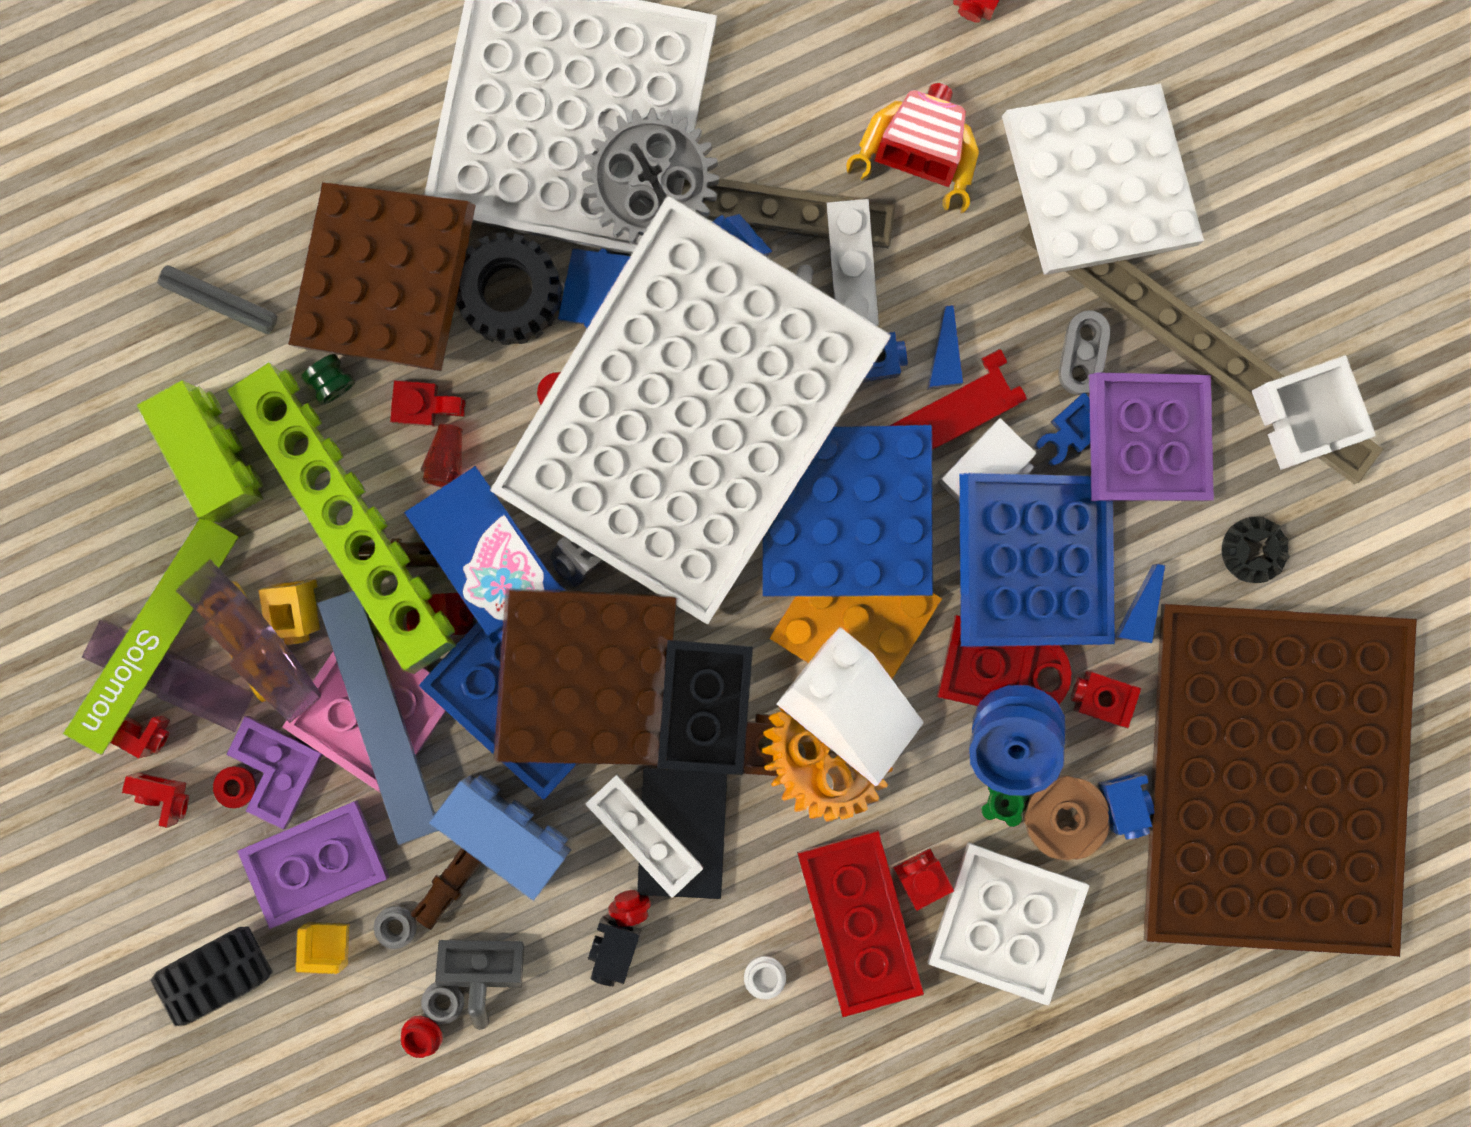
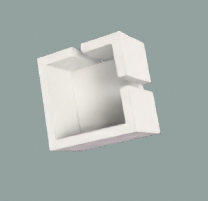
M1346 355L1268 382L1252 390L1264 426L1273 424L1275 429L1274 432L1268 434L1280 470L1376 436Z

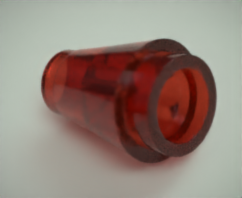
M450 424L438 425L437 432L420 468L424 472L423 482L442 488L462 475V428Z

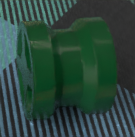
M330 354L318 360L301 375L305 384L311 385L315 389V398L320 405L334 401L355 384L352 376L344 373L340 368L341 360L336 354Z

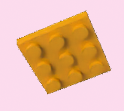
M934 593L933 596L794 597L769 639L809 663L822 645L841 627L874 654L891 679H893L942 598Z

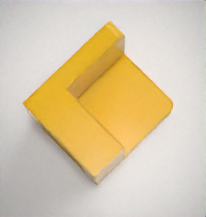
M307 922L298 928L295 972L338 974L348 966L350 923Z

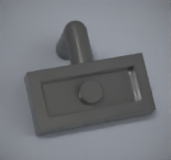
M439 940L435 975L436 985L470 987L468 1013L476 1029H485L489 1024V1017L485 1009L487 987L522 988L523 941Z

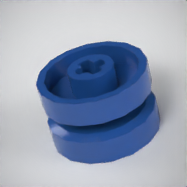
M1008 685L991 691L982 699L973 716L972 735L969 746L970 765L978 779L992 790L1007 795H1031L1045 790L1056 781L1064 766L1066 734L1065 715L1058 702L1044 691L1027 685Z

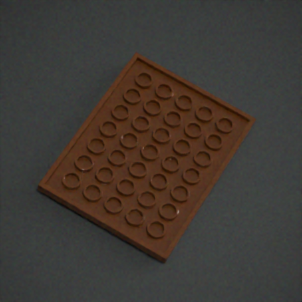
M1161 604L1151 789L1154 814L1150 815L1152 827H1149L1144 940L1147 942L1400 957L1417 619Z

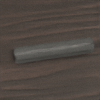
M170 265L164 266L158 277L159 286L264 334H270L276 325L277 315Z

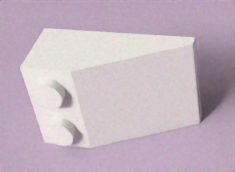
M841 627L822 645L777 702L779 707L875 786L881 782L924 723L874 654Z

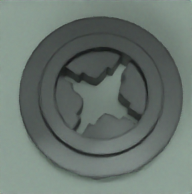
M1265 517L1244 518L1233 524L1226 532L1221 548L1222 558L1229 572L1239 580L1247 583L1268 582L1282 573L1286 561L1290 558L1288 554L1289 539L1280 529V525L1267 520ZM1243 538L1253 543L1267 538L1262 551L1266 554L1265 557L1269 561L1255 557L1245 563L1249 558L1248 554L1251 549Z

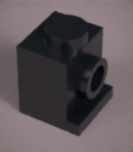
M602 916L597 931L605 933L604 937L595 935L587 959L595 962L590 979L610 987H614L616 982L624 984L642 929L634 926H618L615 920Z

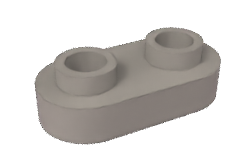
M1092 310L1080 312L1070 320L1066 328L1058 377L1062 387L1075 395L1089 393V374L1103 373L1110 338V325L1107 319L1099 312ZM1081 327H1089L1093 331L1092 340L1086 341L1081 338ZM1075 367H1080L1085 371L1086 378L1084 381L1080 382L1073 378L1072 371Z

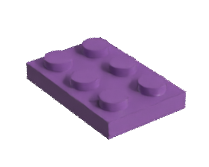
M358 800L237 851L269 929L389 878Z

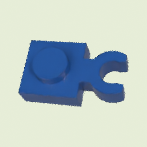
M1085 393L1077 397L1051 421L1058 431L1055 434L1049 433L1040 437L1034 445L1036 450L1043 447L1046 443H1052L1056 446L1057 454L1048 462L1051 466H1055L1065 459L1070 444L1078 453L1090 444V398Z

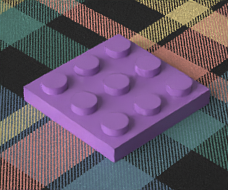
M1089 374L1092 501L1214 500L1211 375Z

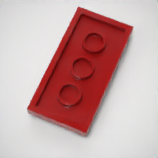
M878 829L798 851L799 862L842 1017L924 995Z

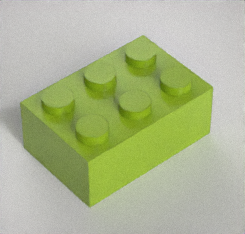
M181 380L137 404L141 415L198 519L221 523L263 500L259 491L263 483L251 464L245 466L238 453L243 450L242 444L231 428L225 429L218 415L222 414L223 410L211 391L206 393L200 386L196 387Z

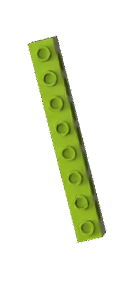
M268 362L227 389V392L402 669L415 674L456 647L450 637L455 630L442 611L436 614L427 600L433 596L420 576L413 579L405 565L410 562V559L397 541L390 543L383 530L388 525L375 506L368 508L361 495L366 491L359 479L352 471L346 474L339 461L344 456L336 443L330 437L324 439L317 427L322 422L309 403L302 405L295 393L300 390L296 380L287 369L281 372ZM286 404L287 411L284 417L278 421H273L272 413L278 405ZM301 438H308L307 450L303 454L295 456L293 452L295 443ZM323 472H330L331 479L328 486L322 490H316V478ZM345 506H351L353 509L351 520L344 525H338V512ZM373 540L375 543L374 554L367 560H360L359 549L361 545L366 541ZM389 575H395L398 581L396 590L390 595L383 596L381 592L382 581ZM411 610H418L420 614L419 625L412 631H406L403 627L404 616Z

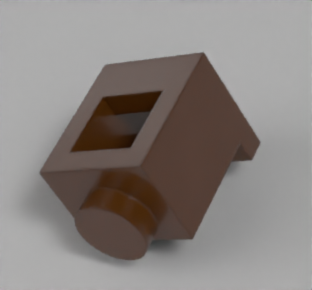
M756 714L755 721H747L743 774L778 776L776 770H765V766L774 761L773 756L763 753L758 748L759 741L766 737L763 735L764 731L776 727L769 719L771 714Z

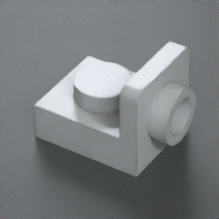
M565 536L557 542L550 555L556 572L562 578L569 580L575 587L582 584L590 572L605 562Z

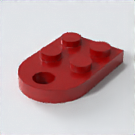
M954 615L936 697L978 706L979 702L991 691L1008 685H1027L1042 690L1038 685V674L1042 669L1052 667L1059 673L1060 682L1053 691L1044 692L1060 704L1070 688L1071 666L1066 653L1059 645L961 646V616Z

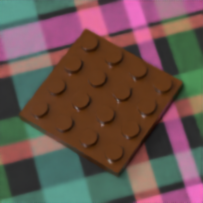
M322 182L288 345L300 349L442 371L476 205L465 200Z
M505 588L494 759L497 762L658 765L668 640H673L676 597L650 594Z

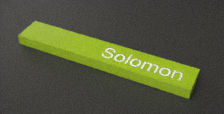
M203 519L197 521L63 733L64 735L101 756L104 754L239 538L237 535L212 521Z

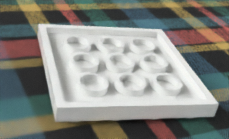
M1161 84L1009 109L1002 115L1044 275L1195 247L1204 241Z

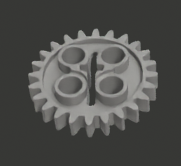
M650 108L647 119H641L637 109H634L632 113L633 122L627 124L624 118L618 115L616 118L619 129L614 131L606 125L602 127L606 137L605 142L592 139V146L598 154H585V162L594 167V169L583 171L582 178L594 184L583 189L586 198H597L589 206L592 214L604 211L599 221L602 228L613 222L615 223L613 229V236L615 238L620 237L626 230L629 232L630 245H634L639 235L644 236L661 207L651 183L644 181L642 167L631 151L633 145L639 147L650 172L653 175H657L659 188L665 199L669 195L701 216L709 217L710 210L703 202L716 201L717 194L707 187L719 184V176L708 173V171L718 166L717 158H705L712 150V145L710 142L698 145L697 142L702 136V130L697 128L688 133V118L684 117L675 125L673 124L672 111L670 110L664 115L663 120H659L656 117L654 108ZM657 141H664L671 147V150L665 157L655 158L648 153L651 144ZM619 161H627L633 165L634 169L628 177L617 178L611 173L613 165ZM684 178L689 181L691 188L686 194L674 195L668 190L669 183L673 179ZM641 197L648 198L654 203L652 211L643 216L631 211L632 203Z

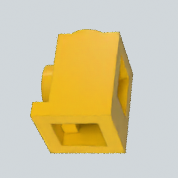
M316 579L283 582L258 590L267 640L283 638L285 645L299 644L309 641V634L320 630L314 588H317Z

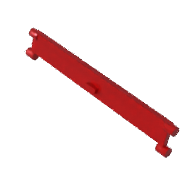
M998 349L981 358L988 374L889 426L932 425V450L1023 403L1027 400V397L1021 386L1010 390L999 367L1007 364V360L1002 350Z

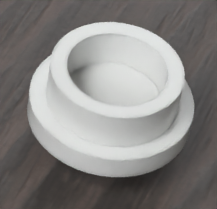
M761 956L752 960L746 967L744 983L747 990L754 997L771 999L779 995L786 983V973L778 960L769 956Z

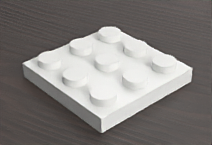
M968 842L953 884L954 892L950 893L927 962L929 965L1049 1006L1090 885Z

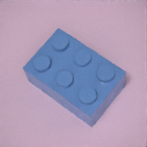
M470 775L457 784L429 824L534 901L572 850L565 845L568 841L567 837L550 825L543 829L532 821L534 813L517 800L508 803L497 795L501 789L485 776L480 775L478 778Z

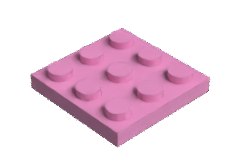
M376 636L415 755L417 756L446 711L418 686L428 676L430 671L426 668L421 669L415 674L404 671L387 643ZM332 652L282 727L380 792L334 652Z

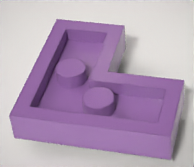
M245 716L226 755L264 773L246 812L284 830L288 827L323 754L290 735L255 718Z

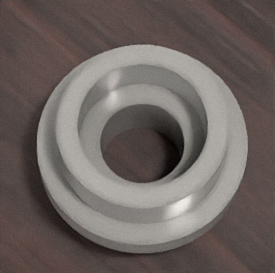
M391 906L378 914L374 922V934L380 944L390 949H399L412 941L416 934L417 924L408 909L401 906ZM393 919L399 920L403 925L402 933H392L389 929V922Z
M435 982L425 990L422 996V1010L426 1017L438 1024L450 1023L463 1010V993L457 986H437ZM441 994L447 995L451 1001L450 1007L440 1008L436 1003L437 996Z

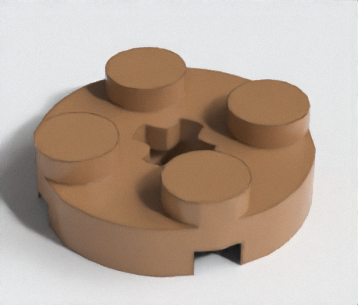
M1061 775L1045 790L1029 796L1026 809L1023 812V821L1030 840L1041 852L1054 859L1078 860L1090 856L1104 843L1109 830V809L1105 797L1093 784L1081 778ZM1073 807L1077 811L1073 816L1077 822L1073 828L1064 825L1060 829L1057 825L1059 820L1058 811L1061 808L1069 810Z

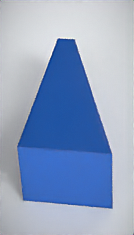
M954 305L945 306L943 309L927 390L956 387L963 384Z
M1155 564L1151 566L1122 620L1115 638L1144 643L1153 642L1165 565Z

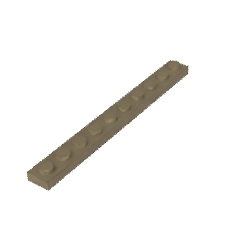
M1029 223L1019 238L1037 251ZM1127 260L1065 271L1203 374L1211 375V379L1259 415L1260 413L1252 390L1268 382L1285 377ZM1367 439L1321 455L1318 458L1351 483L1357 484L1360 483L1381 454L1383 448L1372 440Z

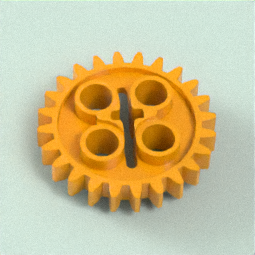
M779 707L781 712H776L769 716L770 721L776 727L765 730L763 735L771 739L773 745L762 748V752L772 755L774 761L768 763L765 766V770L777 771L778 776L772 781L771 785L774 787L783 784L786 787L781 798L783 801L796 798L794 811L799 812L809 807L810 819L823 815L826 822L836 820L838 816L841 820L854 817V813L858 814L867 811V804L877 802L880 799L875 790L887 788L888 784L884 779L877 786L872 784L781 707ZM798 742L805 748V759L798 752ZM891 767L887 773L893 772V768ZM827 773L833 779V790L827 784Z

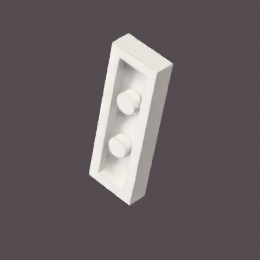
M869 199L828 202L826 205L834 300L877 326L879 323Z
M618 774L585 804L672 898L703 870L700 862Z

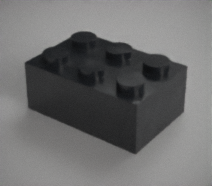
M668 640L658 769L743 775L753 646Z

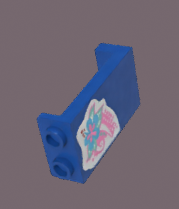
M474 466L404 513L493 644L498 640L502 642L505 588L560 590V588L495 493L490 491V486L477 467Z

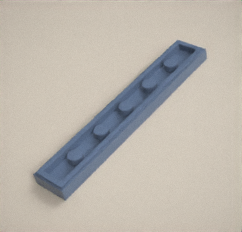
M354 591L318 602L317 604L398 845L439 831L429 824L435 812L368 613Z

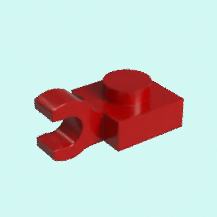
M394 380L390 422L393 424L435 427L436 415L465 417L466 400H462V397L437 396L438 385L434 383Z

